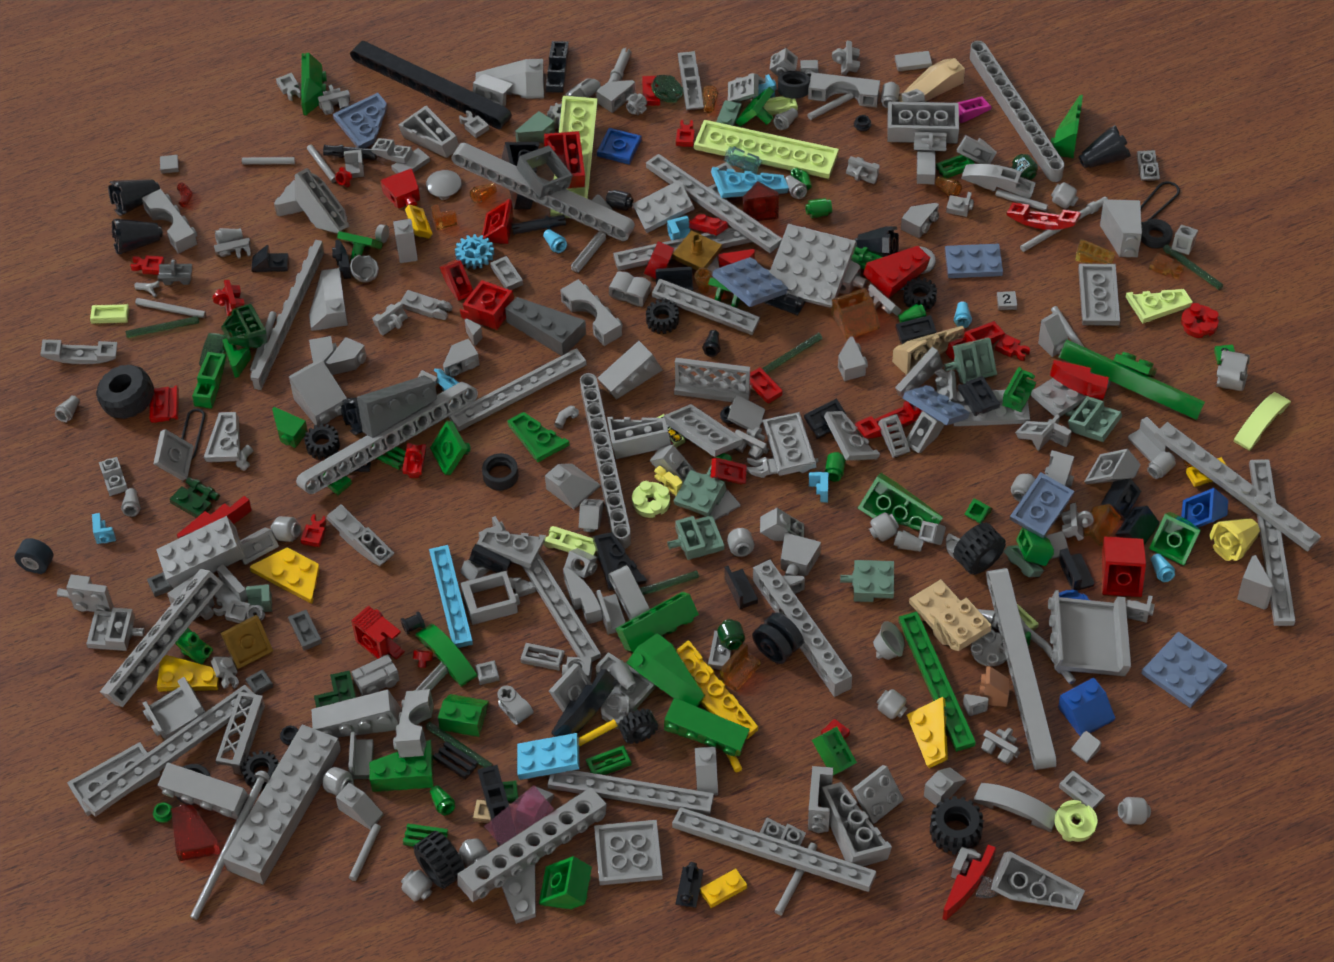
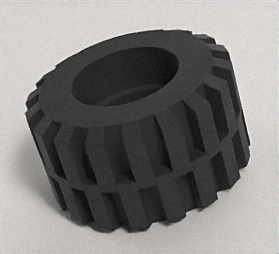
M987 522L980 523L968 530L960 538L954 548L953 556L969 574L976 575L990 568L1000 558L1006 547V540Z
M952 796L951 800L945 798L943 803H937V807H934L931 815L930 835H932V841L936 842V846L939 849L943 847L944 852L952 851L954 855L960 852L961 847L973 849V846L976 847L982 837L983 814L979 812L980 808L978 805L973 806L974 802L971 800L965 801L966 798L964 797L957 799V796ZM956 820L963 822L967 828L953 830L946 823Z
M438 831L432 832L413 847L416 859L425 874L435 885L442 889L456 881L458 873L465 869L464 863L455 847Z

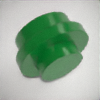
M165 802L157 804L153 810L154 819L160 823L170 821L174 815L173 807Z

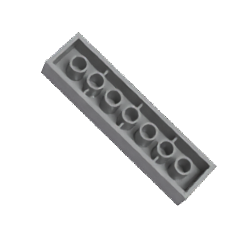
M303 724L301 725L223 857L227 871L264 885L323 783V775L332 767L341 751L337 737Z

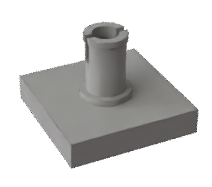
M168 430L160 431L153 464L183 481L188 477L194 446Z
M574 663L549 690V693L562 712H564L571 700H577L585 685H592L580 665Z

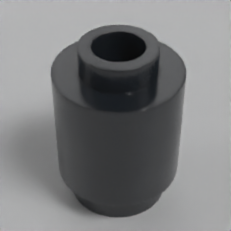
M619 190L608 191L606 202L610 207L627 211L633 205L634 200L630 193Z

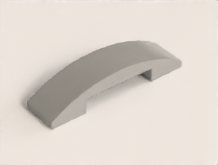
M43 339L41 347L42 357L69 364L103 363L116 359L117 342L99 341L98 346L62 345L61 340Z
M981 783L973 799V802L993 809L994 806L1030 819L1032 820V825L1049 832L1052 831L1055 824L1056 811L1027 794L1008 787Z

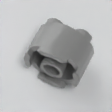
M1223 350L1221 355L1222 364L1218 366L1217 387L1243 391L1248 375L1247 365L1250 363V355Z

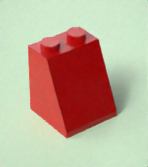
M1104 537L1102 549V595L1142 597L1146 568L1144 540Z

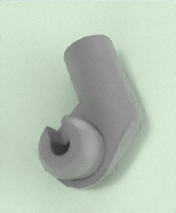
M246 445L240 451V461H236V466L240 467L242 471H245L250 466V463L246 460L253 452V449L249 445Z

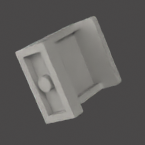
M185 677L177 681L180 685L179 688L153 704L149 705L147 701L143 702L145 707L144 715L148 721H153L154 725L151 726L157 736L161 735L164 740H167L206 712Z
M812 766L808 830L816 833L829 831L830 808L818 807L822 787L832 785L833 768Z

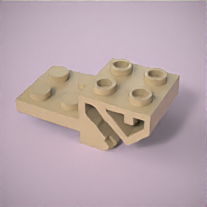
M941 579L909 598L911 606L933 629V635L942 645H949L953 650L960 651L991 631V624L967 598L960 601Z

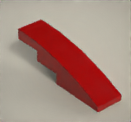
M243 496L231 507L224 503L211 515L204 511L177 534V538L188 535L225 516L235 524L252 511L250 500Z
M988 845L981 862L973 859L967 875H957L944 907L942 919L948 920L973 895L992 864L996 847Z

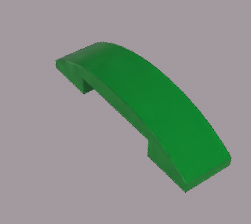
M431 623L416 633V637L426 648H430L460 687L477 677L476 672L465 656L437 626Z

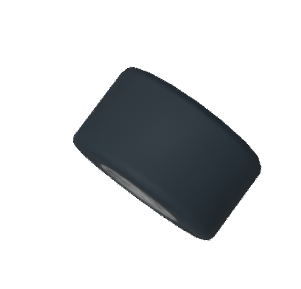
M27 538L21 542L14 558L17 564L24 570L42 574L46 572L54 554L51 548L44 542Z

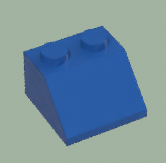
M1095 678L1060 695L1058 709L1080 737L1085 731L1092 733L1115 720L1106 692Z

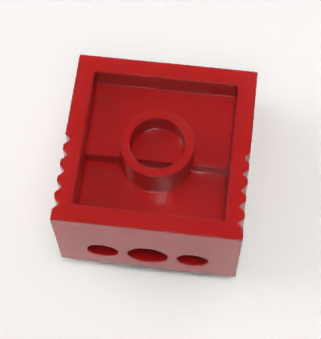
M481 280L462 304L464 310L460 309L461 318L469 319L480 325L497 330L506 319L505 308L514 300L513 290Z
M368 605L351 620L356 642L376 659L389 654L397 660L405 653L400 646L392 641L401 631L386 620L379 610H373Z

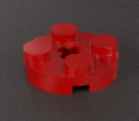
M1193 303L1182 313L1181 325L1184 327V331L1192 337L1203 338L1204 335L1208 334L1211 336L1218 328V312L1210 307Z

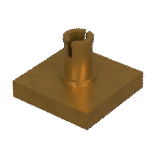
M691 230L673 252L672 259L704 273L722 250V244Z
M257 615L221 633L237 669L273 651Z

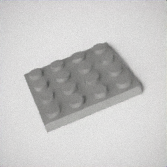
M788 224L770 273L788 287L785 296L791 294L801 297L806 302L833 308L857 242Z

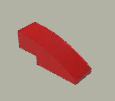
M995 321L966 331L963 338L949 342L946 354L954 362L953 346L984 338H990L993 345L1005 335V332Z
M1057 360L1053 361L1050 371L1051 377L1080 394L1104 400L1109 377L1092 374L1089 367Z

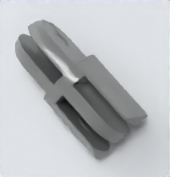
M587 78L570 89L566 96L589 98L601 87L600 82L596 79Z

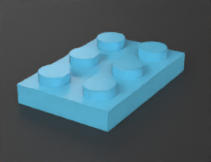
M577 733L517 744V775L519 780L579 769V737Z

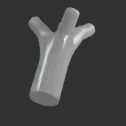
M136 282L135 289L148 291L155 298L157 295L153 288L159 287L160 282Z

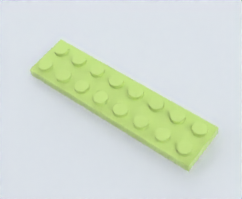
M563 96L559 133L579 131L585 170V187L567 190L588 199L598 98ZM553 209L550 210V216L562 215Z
M708 120L703 121L694 143L695 150L786 170L798 168L809 175L827 179L830 178L839 154V149Z

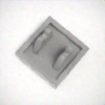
M884 765L852 789L872 824L876 823L904 800L888 767Z

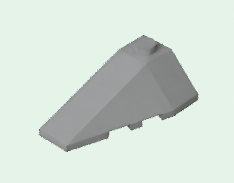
M525 59L476 72V79L482 74H487L512 83L513 86L506 93L507 95L514 93L526 99L544 98L543 59Z
M339 268L321 271L309 313L311 331L348 325Z
M1010 851L1004 852L995 871L991 890L1010 900L1073 910L1077 909L1085 890Z

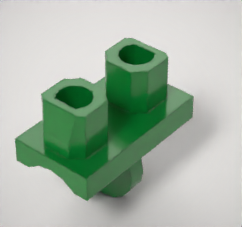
M856 247L851 261L859 264L865 270L866 263L882 257L869 252L867 247H863V249Z
M189 628L175 642L183 655H188L198 664H203L213 651L211 646L203 642L199 635L192 632Z

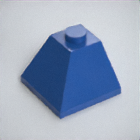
M1215 488L1183 500L1182 517L1189 520L1197 528L1225 517L1228 513V499Z

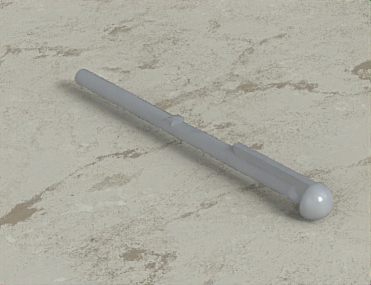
M258 771L254 775L257 778L256 783L190 915L194 920H198L225 865L223 857L248 817L263 783H268L270 779L269 774L265 771Z

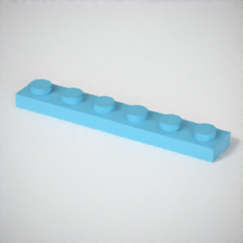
M445 545L429 549L451 641L457 648L473 645L449 546Z

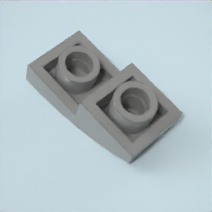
M381 138L377 139L371 149L372 153L399 163H406L413 152L409 146L395 145L394 140Z
M1155 150L1137 151L1136 155L1141 181L1159 180L1158 163H1156Z
M114 457L99 462L109 496L125 492L128 488L118 458Z
M766 818L759 832L798 846L801 845L806 835V832L788 823L785 827L769 818Z

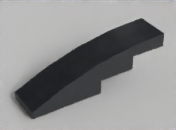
M552 41L546 92H564L569 41Z
M601 669L592 685H585L577 700L569 702L551 732L554 737L573 733L578 734L599 710L618 682L607 669Z
M497 764L478 769L477 772L498 846H501L517 834Z

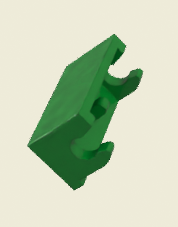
M1018 367L1004 392L1002 405L1022 412L1031 396L1032 390L1036 386V382L1028 378L1034 379L1035 375Z
M837 726L812 740L825 766L833 768V775L857 763Z

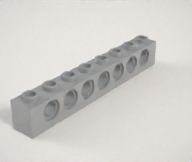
M768 560L753 567L754 583L775 613L786 616L800 630L804 639L800 649L832 695L836 697L852 688L851 673L772 561Z
M200 569L105 684L100 693L112 704L123 707L224 583L211 571Z
M590 787L459 872L458 886L472 902L484 898L492 889L501 887L506 880L512 876L519 875L527 866L536 864L541 857L551 854L562 843H568L573 836L579 832L583 833L594 822L601 821L606 815V803Z

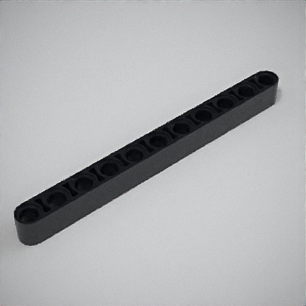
M361 41L350 52V56L355 62L466 114V111H470L473 118L479 116L488 125L496 129H501L512 117L510 110L366 41Z

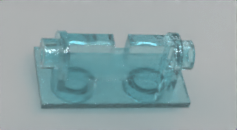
M729 146L725 152L724 161L729 165L757 174L758 166L761 165L762 160L751 153L743 157L745 151L735 146Z

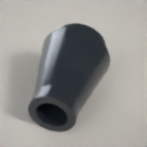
M716 330L709 331L702 346L704 354L709 357L716 356L721 350L719 332Z

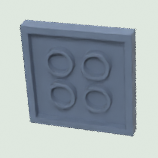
M751 257L715 269L712 274L716 280L749 307L782 296L788 291V287L781 280L774 277Z
M1177 632L1142 669L1141 674L1191 708L1226 671L1227 665L1180 632Z

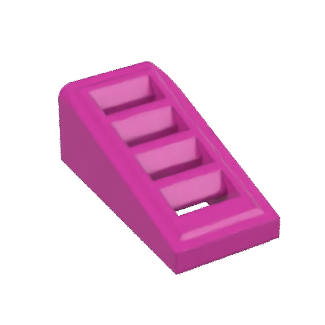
M983 97L958 102L959 122L963 123L991 110L992 106Z

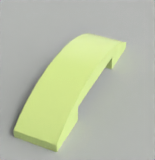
M1276 392L1269 395L1247 419L1233 442L1250 451L1260 440L1261 434L1278 414L1281 415L1291 401Z

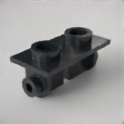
M784 294L765 301V304L797 316L806 303L801 297L787 294V296Z
M689 862V865L682 868L675 905L697 907L704 870L699 869L695 862Z

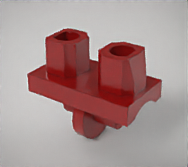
M224 280L225 287L222 290H217L212 299L215 304L225 305L227 316H230L234 308L244 306V300L242 298H235L240 297V285H231L230 280Z
M407 443L402 472L403 474H408L409 478H420V475H422L427 449L426 444L413 445Z

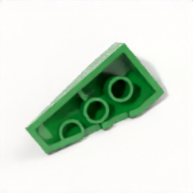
M1083 95L1078 96L1056 130L1055 138H1051V144L1060 157L1074 158Z

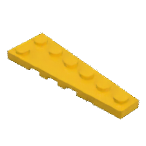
M688 640L680 646L676 652L681 660L685 662L686 668L705 694L700 704L710 713L749 728L750 732L747 738L749 739L758 731L757 724L745 709L739 705L733 694L728 692L725 684L716 677L712 668L704 662L703 657Z

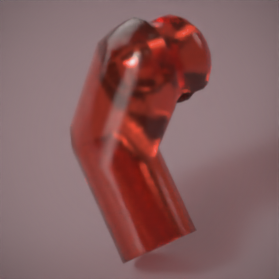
M182 182L176 188L181 195L178 204L185 208L193 193Z

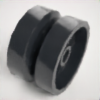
M772 613L764 621V624H761L752 633L753 641L760 652L777 664H783L792 655V652H795L803 644L804 640L797 626L780 613Z

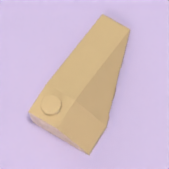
M955 58L942 60L930 66L903 93L918 89L924 93L926 102L963 84L965 68ZM902 95L899 96L898 102H903Z
M959 326L898 345L893 350L892 362L907 375L932 347L938 350L940 355L947 350L949 342L963 338L965 328Z

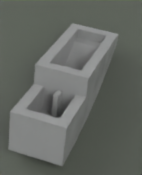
M917 150V184H934L935 151Z
M567 567L563 568L564 581L574 610L582 608L587 624L602 621L601 607L592 590L576 573Z

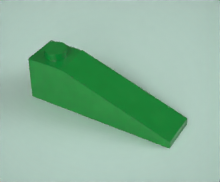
M883 473L876 477L858 506L859 510L872 518L882 513L892 514L898 524L916 530L921 529L922 521L939 524L943 519V516Z
M659 633L639 645L627 661V664L671 697L698 707L705 694L686 668L685 662L679 657L674 645Z

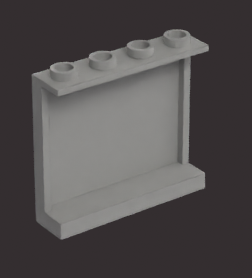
M1055 590L1052 598L1050 597L1048 600V609L1051 610L1049 626L1052 627L1050 643L1053 644L1051 659L1054 661L1055 670L1126 676L1131 668L1125 597H1117L1115 602L1111 603L1059 597V590Z

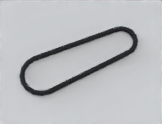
M1170 181L1160 183L1155 188V190L1149 195V197L1143 202V204L1140 206L1141 209L1156 193V191L1164 184H1171L1177 188L1176 195H1174L1148 220H1151L1156 215H1158L1167 205H1169L1179 195L1180 188L1177 184Z

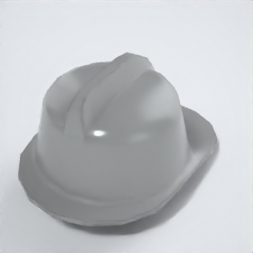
M889 621L883 622L880 633L873 641L874 647L877 650L876 658L880 659L883 657L890 660L896 656L901 657L904 649L903 635L893 623Z

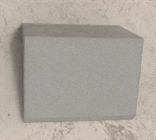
M1255 555L1252 556L1245 571L1237 600L1261 609H1267L1273 585Z

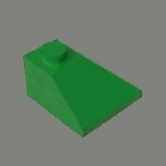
M1172 512L1165 513L1149 549L1185 566L1201 530L1189 520Z

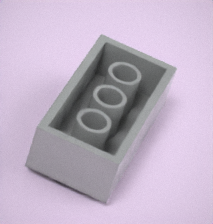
M888 102L887 142H914V132L947 133L946 143H958L959 104Z
M227 516L156 549L165 578L173 588H176L195 575L200 569L209 570L213 573L222 564L226 567L246 557L236 527Z

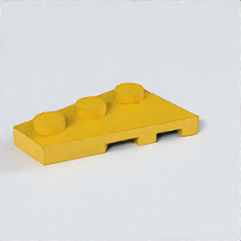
M165 655L161 659L157 681L158 692L176 690L180 687L177 681L183 677L186 678L194 691L218 690L219 677H216L213 667Z
M943 697L907 714L926 765L929 768L948 760L944 709L946 703Z

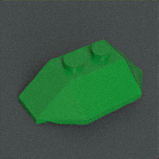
M301 53V105L303 115H307L319 106L318 97L324 96L323 92L327 91V85L324 84L327 81V73L323 71L322 64L310 53Z

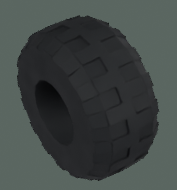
M128 364L120 365L117 368L111 369L103 376L97 386L96 396L102 409L113 418L128 419L142 413L150 405L154 396V385L143 368Z

